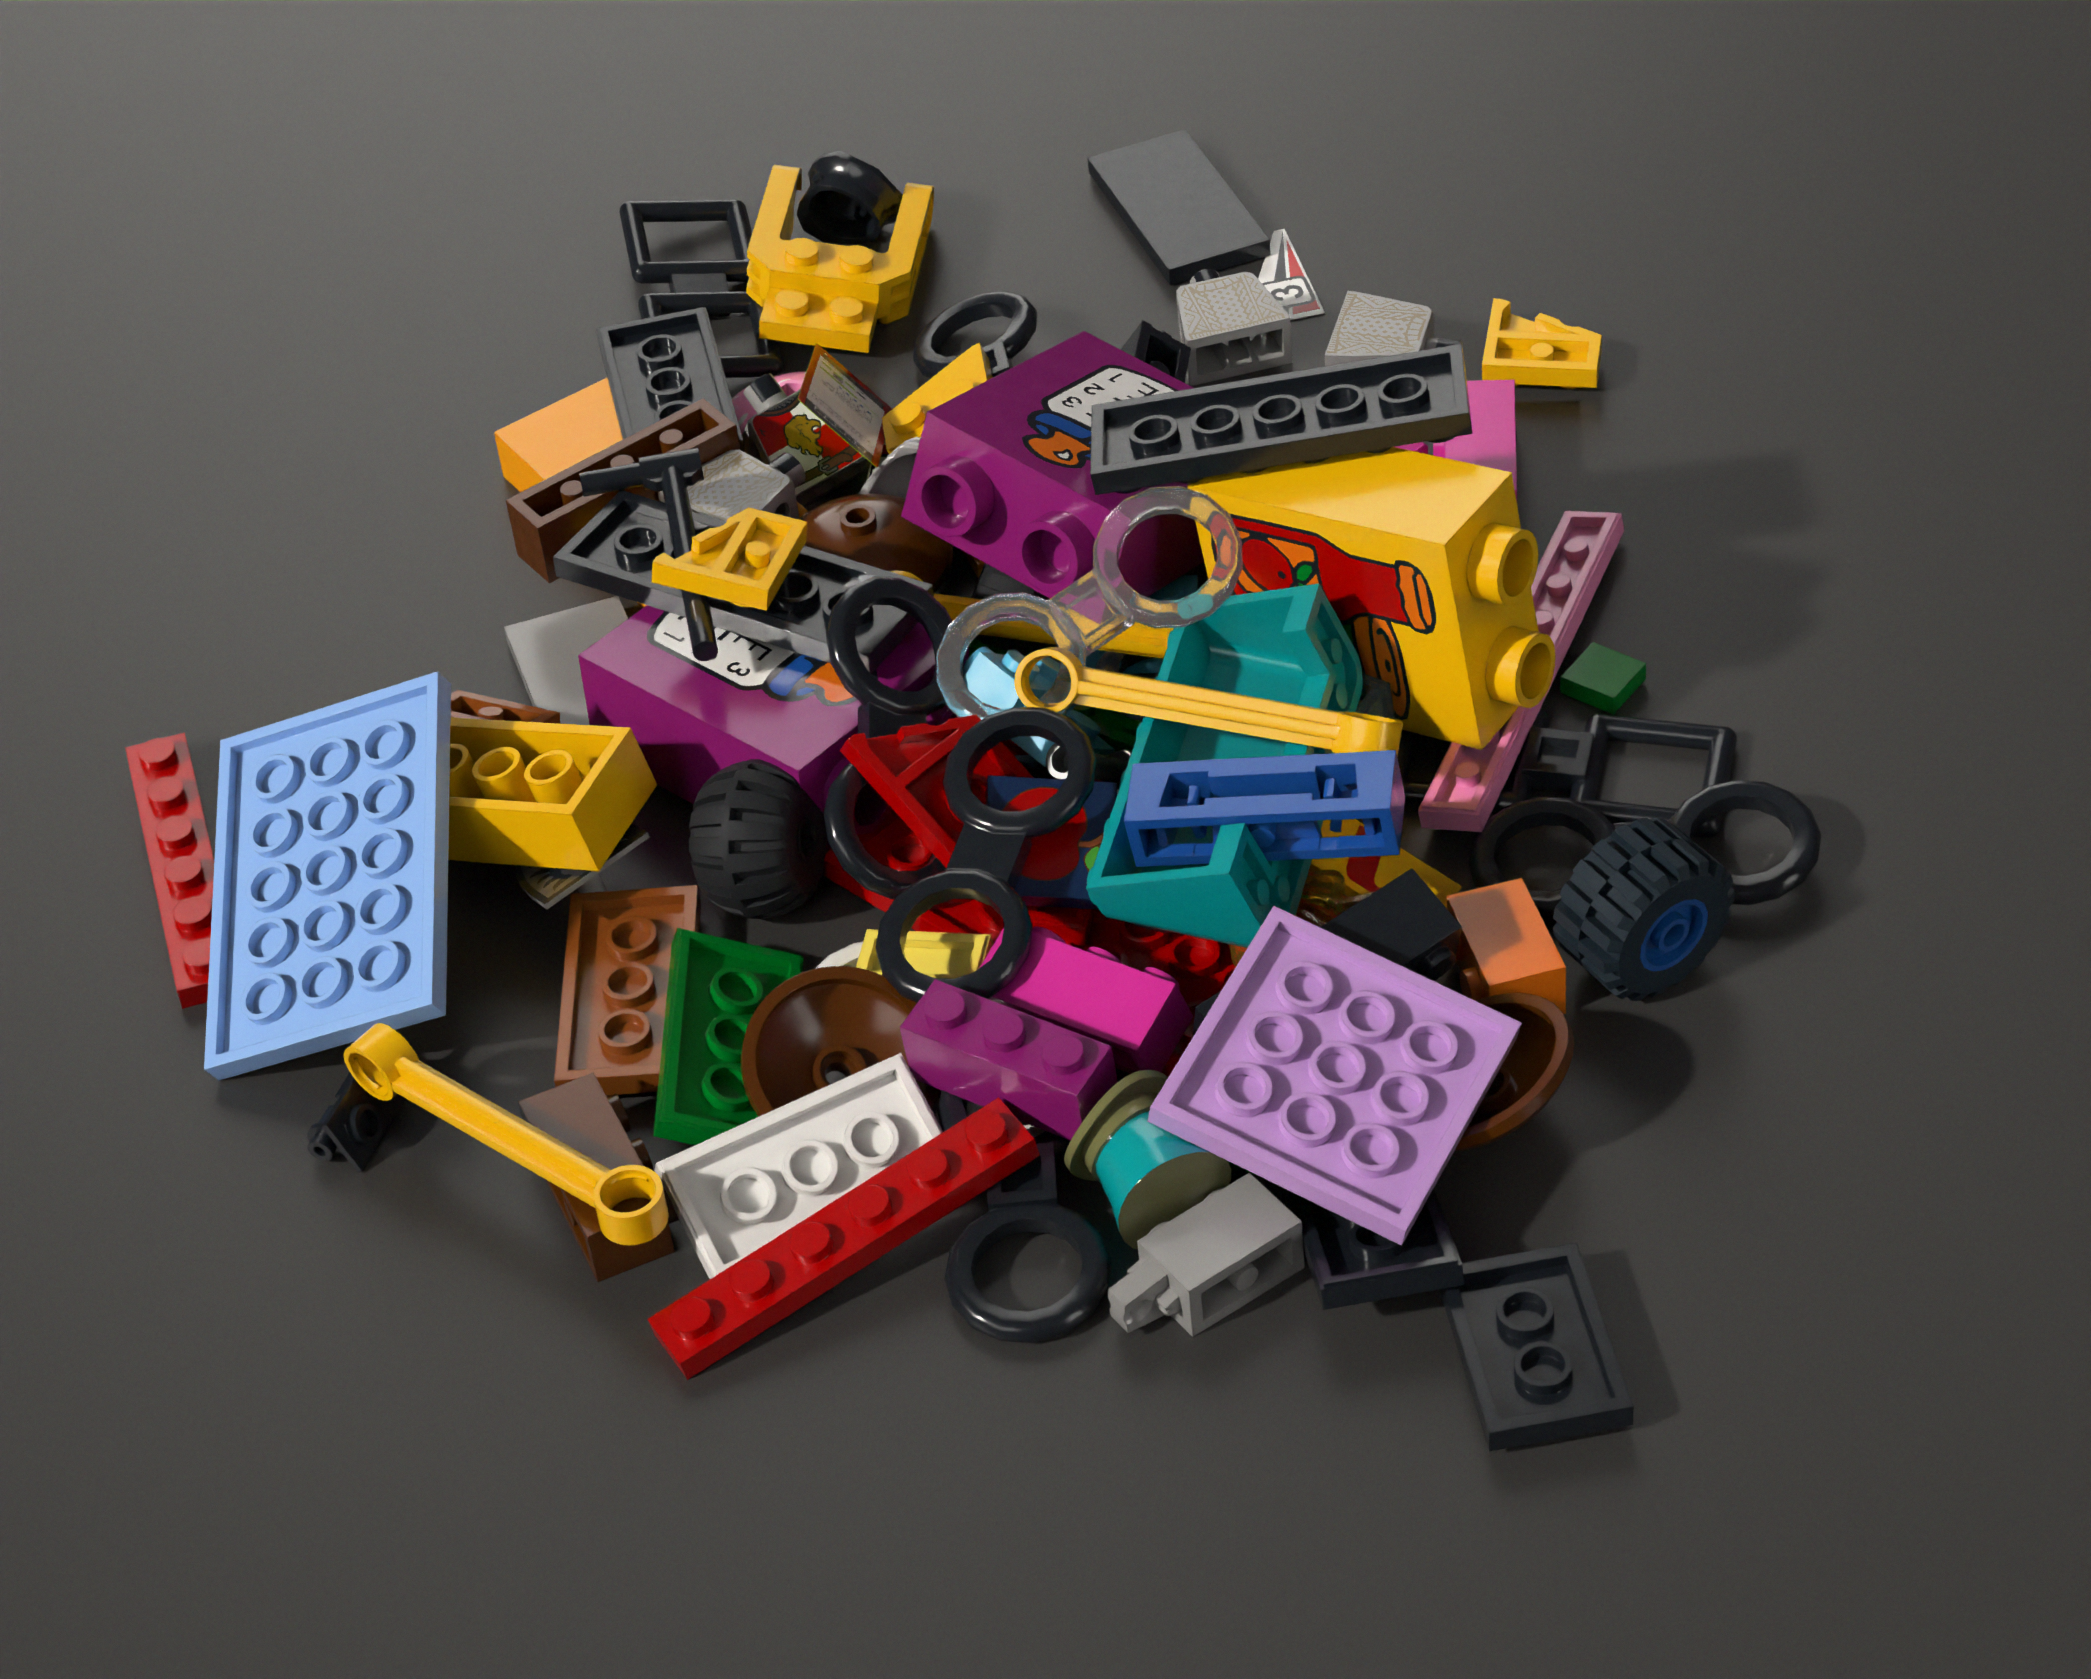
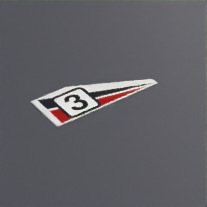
M1285 229L1275 230L1270 241L1271 255L1266 256L1258 277L1259 281L1287 311L1290 321L1325 314Z

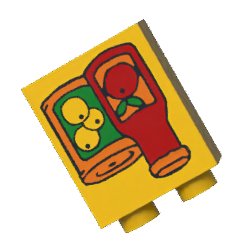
M1392 447L1380 453L1364 451L1333 456L1318 463L1296 462L1272 466L1260 472L1250 474L1235 472L1210 476L1187 485L1212 598L1318 583L1321 585L1360 659L1363 684L1356 709L1357 713L1399 720L1403 722L1402 730L1483 750L1519 706L1524 708L1536 706L1548 691L1555 669V647L1549 635L1538 631L1531 590L1538 567V544L1531 531L1521 529L1512 472Z

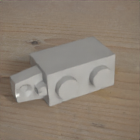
M1249 1172L1230 1185L1212 1191L1202 1202L1171 1221L1158 1224L1146 1236L1137 1241L1139 1260L1128 1269V1275L1108 1289V1299L1111 1305L1109 1310L1111 1317L1127 1333L1164 1315H1171L1194 1337L1305 1268L1302 1221Z

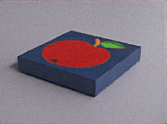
M988 775L985 785V805L999 811H1024L1041 805L1056 794L1065 780ZM1094 782L1092 793L1076 816L1056 831L1031 839L1033 845L1015 888V891L1026 902V906L1099 910L1089 898L1086 889L1089 870L1094 866L1104 836L1105 822L1110 818L1117 798V783Z

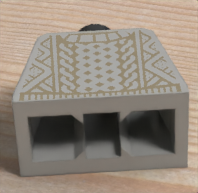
M1203 269L1193 275L1189 284L1180 286L1176 290L1180 341L1191 348L1186 373L1190 386L1293 363L1290 316L1253 273L1241 272L1221 277L1216 270Z
M1347 291L1325 352V366L1462 344L1463 349L1462 340L1434 338V312L1428 306L1356 291Z
M740 449L729 450L702 464L704 480L687 487L692 512L727 522L729 517L748 507L799 519L795 488L805 481V472L800 462L789 453H783L769 464H765ZM663 491L658 492L659 501L665 503Z

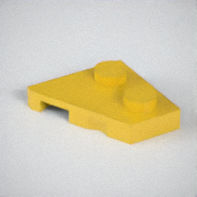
M1493 298L1482 361V380H1515V386H1560L1566 389L1578 387L1597 388L1602 354V335L1579 326H1567L1559 319L1543 313H1539L1535 317V322L1511 314V302Z
M980 343L967 349L882 417L886 449L889 454L904 441L914 437H921L927 411L993 378L989 358Z
M748 507L729 517L722 526L709 528L692 537L691 551L674 559L666 553L656 556L652 562V583L729 601L740 607H753L767 611L806 543L808 522Z

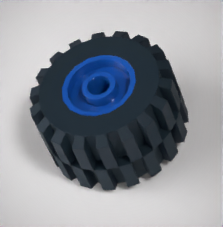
M1658 817L1652 821L1648 818L1637 819L1630 827L1624 824L1613 830L1612 834L1605 840L1601 839L1591 848V852L1584 859H1581L1572 870L1574 873L1564 883L1559 894L1562 897L1561 901L1554 909L1553 919L1557 921L1553 928L1554 936L1560 942L1559 946L1616 997L1620 999L1627 997L1630 1001H1641L1647 995L1653 998L1663 993L1671 985L1675 986L1683 981L1693 969H1697L1705 960L1710 950L1716 946L1722 936L1721 932L1728 924L1732 914L1729 908L1735 901V890L1731 887L1733 879L1731 874L1724 869L1723 865L1673 823L1670 824L1666 819Z

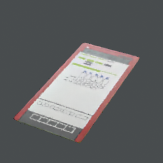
M816 343L798 395V400L873 466L878 468L885 442L882 417L891 411L892 408Z

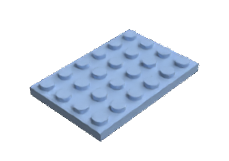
M438 671L220 740L204 1070L217 1080L355 1042L376 1023H383L397 1030L446 1015L451 683Z

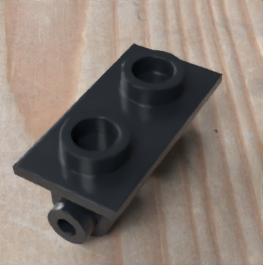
M349 1072L335 1095L338 1099L336 1103L329 1105L320 1121L313 1124L307 1133L309 1140L307 1148L312 1156L322 1161H328L332 1156L344 1155L357 1172H363L406 1098L397 1094L389 1101L379 1100L365 1091Z

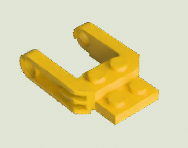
M774 164L747 249V258L749 259L747 275L749 279L746 293L763 307L759 320V338L815 346L817 343L821 347L869 353L877 319L883 324H888L909 314L931 227L934 186L906 183L889 249L886 253H879L860 245H837L815 242L807 238L790 240L793 232L796 190L801 191L802 169Z

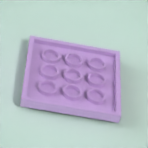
M1273 906L1150 1106L1148 1122L1402 1246L1515 1043L1522 1023Z

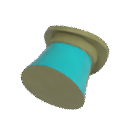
M1155 1070L1134 1072L1110 1088L1083 1120L1072 1137L1064 1156L1065 1165L1074 1176L1084 1180L1098 1181L1102 1184L1112 1206L1119 1232L1124 1242L1134 1249H1138L1137 1241L1146 1236L1155 1226L1162 1222L1171 1221L1202 1202L1212 1191L1226 1187L1231 1182V1167L1227 1160L1148 1122L1150 1106L1168 1079L1165 1074Z

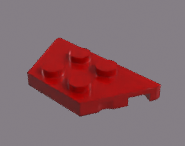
M977 715L948 719L944 724L936 726L926 723L902 726L897 734L866 738L865 733L853 734L845 741L840 752L947 868L964 826L959 818L950 810L943 787L947 757L962 734L981 721V719ZM1000 742L986 752L975 767L971 790L985 805V785L988 775L1034 777L1006 746ZM976 900L995 923L1003 929V918L992 906Z

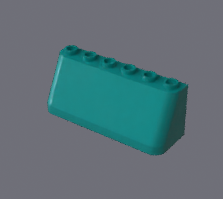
M1319 583L1183 602L1174 629L1168 636L1167 650L1158 676L1154 678L1156 680L1337 712H1356L1363 684L1359 656ZM1144 717L1143 721L1138 725L1136 741L1127 768L1121 775L1120 789L1110 818L1105 822L1104 836L1094 866L1088 872L1086 889L1091 902L1107 918L1248 948L1273 906L1296 915L1312 859L1267 861L1245 823L1220 826L1209 864L1136 867L1124 824L1132 765L1134 763L1328 754L1334 752L1327 749ZM1317 820L1320 830L1324 820ZM1207 826L1206 836L1200 839H1196L1191 827L1178 828L1174 844L1213 843L1212 826Z

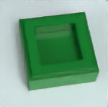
M1592 642L1560 676V693L1615 714L1646 680V663Z

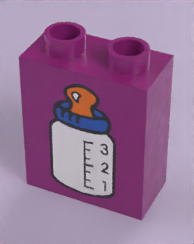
M1082 331L927 411L901 517L1093 623L1102 626L1202 564L1204 558L1188 492V484L1173 482L1143 487L1136 492L1128 494L1112 492L1095 495L1090 475L1092 405L1192 389L1193 387L1090 333Z
M648 605L578 655L589 724L594 726L630 727L657 785L694 804L697 794L704 783L712 775L732 764L750 759H760L778 766L794 777L800 788L806 791L824 813L830 785L845 765L850 763L840 752V749L853 734H858V707L862 704L844 688L831 663L714 627L718 647L717 655L712 660L699 661L692 653L686 617ZM919 622L872 673L882 684L898 691L917 692L926 688L932 680L936 663L933 643ZM960 636L965 665L969 658L968 639ZM953 694L944 708L926 716V724L941 725L948 719L977 715L982 720V716ZM869 783L864 785L857 794L853 810L855 829L859 835L868 834L877 829L892 810ZM827 840L826 848L830 851L832 848Z

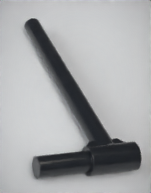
M698 447L638 458V463L579 473L584 497L644 486V491H663L675 559L691 551L692 537L696 536L687 487L704 480ZM681 590L693 656L699 661L712 660L718 653L708 596Z

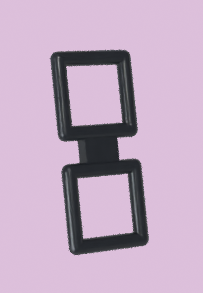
M737 199L627 201L623 203L619 213L633 279L641 284L669 283L670 293H646L640 297L638 307L641 319L706 307L708 316H730V313H749L759 355L720 356L725 377L751 378L761 377L769 373L773 376L781 374L784 369V362L779 341L759 338V320L763 307L757 304L746 291H729L727 283L748 282L749 279L747 275L749 263L747 249L752 236V230L745 204ZM728 221L737 260L651 262L643 222Z
M1540 709L1511 770L1507 790L1501 791L1491 814L1498 813L1514 802L1531 799L1533 789L1569 792L1571 793V799L1596 808L1612 824L1635 822L1637 819L1642 818L1654 820L1657 817L1671 819L1678 808L1596 800L1608 740L1709 750L1702 785L1703 790L1707 786L1730 780L1737 736L1733 729L1726 726L1607 714L1592 715L1587 720L1584 732L1548 729V714L1545 710ZM1402 730L1397 758L1405 793L1404 805L1420 807L1431 782L1407 780L1419 734ZM1719 813L1704 822L1694 836H1715L1720 831L1723 813Z

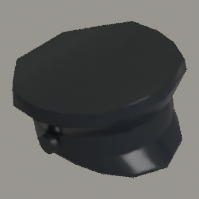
M840 150L827 152L816 158L808 171L810 186L801 198L797 210V217L804 232L822 242L857 244L876 241L885 225L896 222L902 193L878 168Z

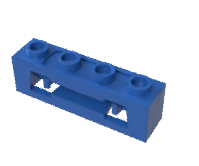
M1396 750L1134 763L1131 771L1124 824L1136 867L1209 864L1220 826L1245 823L1267 861L1400 855L1405 793ZM1363 819L1366 835L1323 838L1317 820H1331L1330 830L1341 832L1342 820ZM1207 826H1212L1213 843L1174 844L1178 828L1191 827L1196 839L1206 836Z

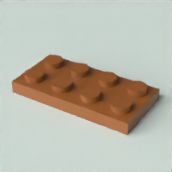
M698 885L575 893L570 895L554 1074L555 1087L594 1072L606 1096L615 1093L622 1095L658 1092L671 946L677 928L700 933L701 899Z

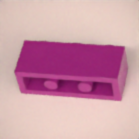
M936 979L900 1026L908 1066L915 1080L983 1107L999 1097L1019 1121L1070 1141L1096 1103L1118 1082L1112 1046Z

